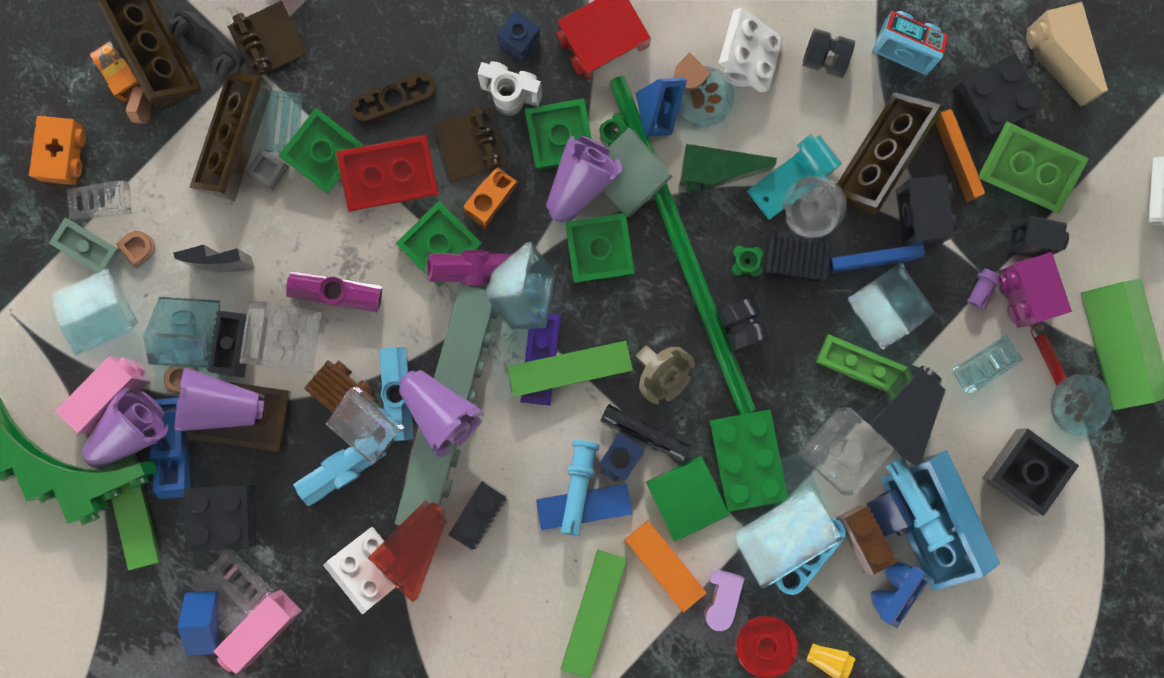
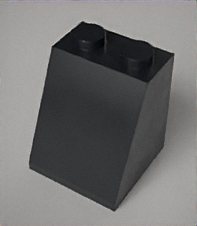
M910 364L891 387L865 412L861 419L904 457L905 460L917 467L922 461L946 390L939 384L942 378L931 368H926L923 365L917 367Z

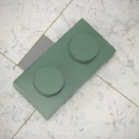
M64 218L49 242L55 248L102 276H105L121 251L68 218Z

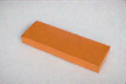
M949 109L941 112L935 121V125L966 202L973 201L985 194L984 188L953 111Z
M649 520L624 539L682 612H685L707 593Z

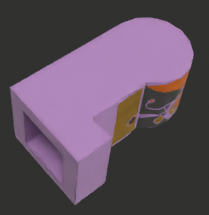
M711 568L709 581L716 584L712 602L704 610V617L711 629L724 631L733 622L744 578L740 575Z

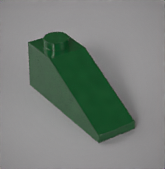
M686 144L679 185L685 186L686 191L702 193L703 189L710 190L770 171L775 167L777 158Z

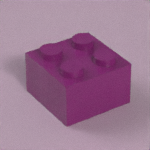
M1052 252L1015 263L998 271L1000 275L999 282H1001L999 288L1007 296L1009 302L1007 307L1010 320L1016 323L1017 328L1072 312Z

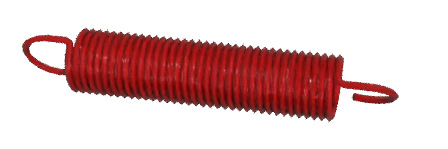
M1034 325L1031 328L1033 339L1037 343L1036 345L1054 379L1053 381L1057 386L1059 394L1063 397L1059 389L1069 385L1070 382L1052 348L1053 346L1047 334L1037 337L1033 335L1032 330L1035 326H1040L1043 331L1044 328L1041 325Z

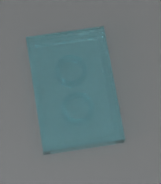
M811 486L732 534L755 578L763 589L843 540V537Z

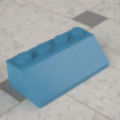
M945 450L923 458L917 467L912 464L908 465L931 508L940 512V520L947 533L955 538L951 542L929 552L927 549L929 544L920 528H915L906 533L923 572L931 576L928 582L932 591L986 576L1000 562L948 451ZM891 474L880 478L886 492L898 487Z

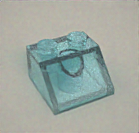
M525 243L492 271L491 281L486 289L487 299L512 330L546 328L556 275L533 243Z
M901 262L848 298L854 312L861 317L869 329L870 335L879 343L882 349L912 332L935 313Z
M109 268L51 295L60 329L75 356L132 330L138 323Z
M159 297L143 335L148 364L208 368L209 364L207 362L211 360L208 356L212 354L209 350L213 348L211 346L213 342L211 337L214 336L212 331L215 330L213 325L217 323L214 319L218 317L215 313L220 310V300Z

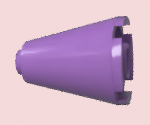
M571 136L566 143L546 204L549 215L558 222L572 221L621 174L623 167L619 159L616 158L613 161L607 156L610 150L597 141L585 136H580L578 140H574V136Z
M184 368L180 385V397L177 403L175 430L189 431L254 425L255 419H262L264 401L258 400V393L196 370Z
M410 371L400 380L401 387L399 393L436 456L443 457L450 454L452 451L448 447L454 443L461 446L474 434L482 423L479 416H484V412L479 407L424 371Z
M132 388L120 390L113 397V401L110 402L82 447L85 462L93 468L105 469L164 438L168 431V424L164 427L162 419L165 417V414L157 402L142 391L135 394L128 392Z

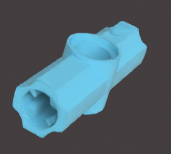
M407 347L379 349L382 378L381 398L384 404L386 442L414 439L410 410L403 399L398 403H393L389 397L390 390L394 386H401L400 380L408 373Z
M370 433L348 449H342L331 455L321 463L319 468L294 484L296 492L307 506L315 504L333 490H339L361 475L360 472L386 456L387 453L376 436Z

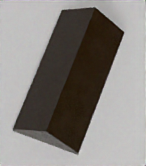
M96 0L150 103L160 111H163L198 93L202 89L173 33L169 31L168 24L155 0Z
M226 75L189 188L235 202L272 91L271 86L263 77L258 75Z
M894 92L831 193L871 218L875 215L898 182L942 111L943 106L938 103Z

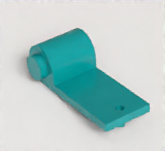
M810 134L797 145L800 150L792 158L747 190L749 196L768 220L842 165V162L820 135L814 138Z

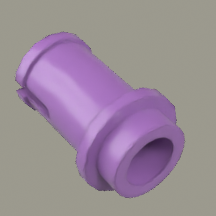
M984 269L982 273L977 274L979 279L970 297L967 299L968 303L985 310L995 287L1001 284L999 282L1000 275L988 269Z

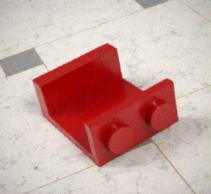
M594 0L557 21L558 32L555 33L562 48L568 47L573 55L570 61L578 75L583 73L587 81L592 78V72L635 48L640 52L650 46L651 37L629 0Z

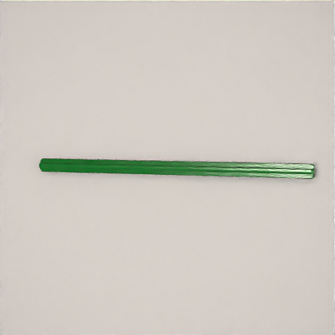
M618 76L610 80V87L619 110L624 116V122L627 127L632 128L647 148L655 154L649 137L644 134L641 117L625 77ZM666 183L653 195L738 413L739 415L753 413L755 411L754 403Z

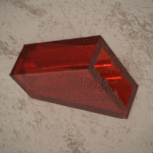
M426 499L368 557L412 603L422 592L448 522L444 518L446 514L443 509L435 502L429 503Z

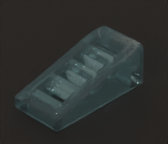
M1004 335L953 367L952 372L964 391L970 394L1023 361L1008 336ZM999 347L1009 362H1004L996 348ZM987 354L990 355L998 369H995V367L987 357ZM976 361H979V363L987 373V376L984 375Z

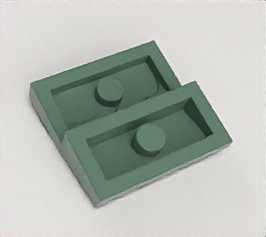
M628 128L607 148L610 150L607 156L613 161L618 158L623 169L619 177L603 192L630 218L673 176L658 156L647 148L637 133Z

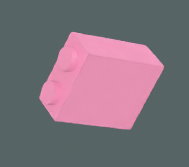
M109 356L55 412L77 433L91 434L108 405L113 401V397L120 390L132 388L128 392L137 394L150 380L144 375L146 372L145 368L136 360L132 359L129 361L125 357L116 358Z
M282 590L268 595L213 651L218 656V663L228 672L239 673L251 665L301 614L302 610Z

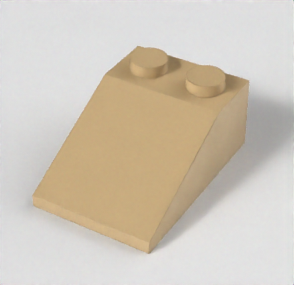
M1082 2L1048 10L1027 29V44L1030 49H1033L1035 58L1080 107L1088 105L1108 91Z

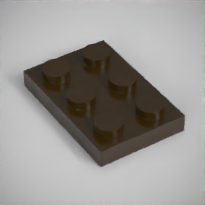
M228 382L259 394L258 400L264 401L262 419H255L254 425L189 430L187 436L189 439L281 452L291 391Z

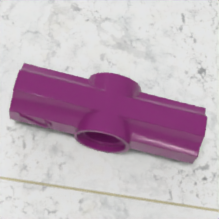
M482 250L461 251V254H428L426 260L427 280L429 282H460L465 285H486L488 281L514 282L520 281L523 271L520 254H489V252Z
M290 271L286 284V297L329 304L334 307L341 306L378 313L382 301L383 287L343 280L335 276L325 277ZM334 284H339L342 288L341 295L336 299H329L328 289Z

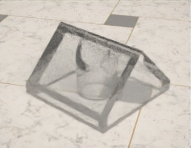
M350 388L326 423L331 430L372 465L376 463L405 429L359 388Z

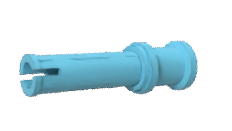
M573 440V460L567 469L571 479L560 533L580 536L588 482L595 475L593 463L595 452L599 451L600 445L590 441Z
M904 457L894 461L893 464L887 465V470H889L916 518L914 520L915 528H920L929 544L927 547L928 551L931 552L954 540L953 535H949L940 520V512L931 508L906 464Z

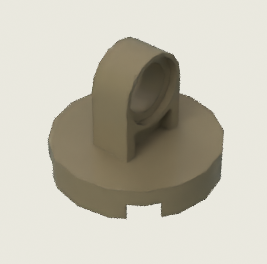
M645 345L635 355L636 359L645 367L640 377L639 389L641 394L653 404H659L658 400L661 399L671 401L678 396L691 380V377L688 376L690 367L695 368L693 357L681 347H670L656 354Z

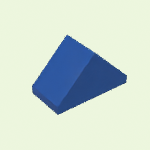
M684 77L658 79L635 93L644 134L647 137L672 135L687 82Z
M218 591L185 593L178 631L186 655L215 654L213 651L219 646Z

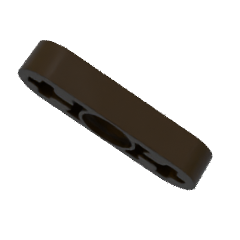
M416 73L356 96L351 102V112L358 122L370 124L430 101L435 96L436 86L430 75ZM419 81H423L424 85L430 84V86L426 87L427 93L421 95L419 91H414L410 93L412 100L408 101L407 94L403 89L404 86H407L408 90L412 91L418 88L417 83ZM390 91H398L402 94V100L396 106H389L385 102V97ZM378 96L384 110L380 111L378 106H374L369 109L370 114L364 116L362 112H357L361 109V103L366 102L368 106L377 104L374 98Z

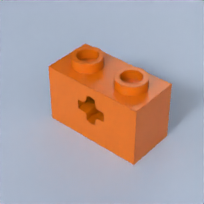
M37 116L29 176L41 182L76 185L77 177H80L82 172L80 152L81 147H84L86 142L84 126L74 119Z

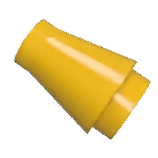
M813 643L806 661L814 664L832 678H848L855 658L850 656L847 651L818 646Z

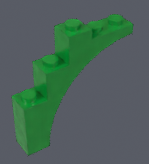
M0 397V482L16 477L26 502L39 499L42 504L57 498L67 524L80 521L83 526L100 519L98 513L109 509L107 501L122 495L120 489L130 486L131 489L140 487L149 482L148 476L158 472L154 461L142 462L112 471L84 469L64 463L44 452L25 436L11 418Z

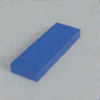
M919 244L830 259L829 272L836 273L917 260L925 255L924 245Z
M627 483L587 490L581 523L631 515L632 508ZM568 494L536 499L541 530L562 527Z

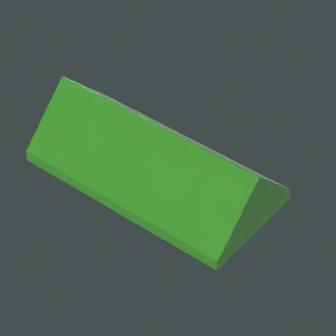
M1142 279L1124 281L1081 292L1111 410L1163 400L1164 362Z

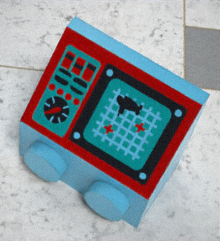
M891 11L885 19L871 52L927 75L942 59L948 35L941 32V29L936 25L930 23L922 24L913 20V17L906 12Z

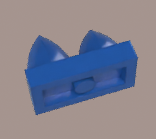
M896 562L884 569L887 578L898 591L896 593L890 590L871 592L873 606L881 615L880 618L895 628L899 627L931 578V576L916 566L912 567L901 562Z

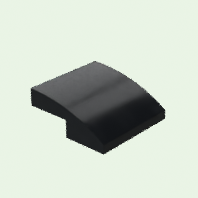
M203 244L173 252L174 259L191 267L206 271L236 272L254 268L252 257L238 248L218 253Z

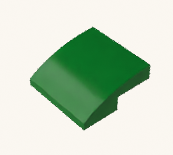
M702 456L646 481L673 542L729 516Z

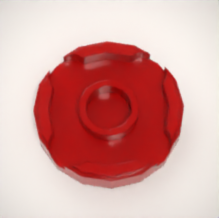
M760 615L749 619L740 628L736 637L735 651L740 664L749 673L759 678H775L785 674L797 657L798 642L794 631L783 620L774 616Z

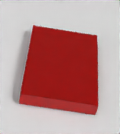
M427 135L336 151L348 212L439 195Z

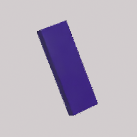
M530 311L525 362L556 356L560 314ZM553 388L521 395L520 403L551 406Z

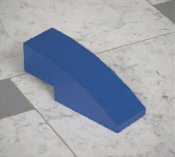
M178 398L158 399L155 401L164 411L165 417L162 421L164 427L168 424V431L164 438L150 445V459L154 461L158 471L153 474V493L159 499L184 497V488H191L188 431L175 430Z

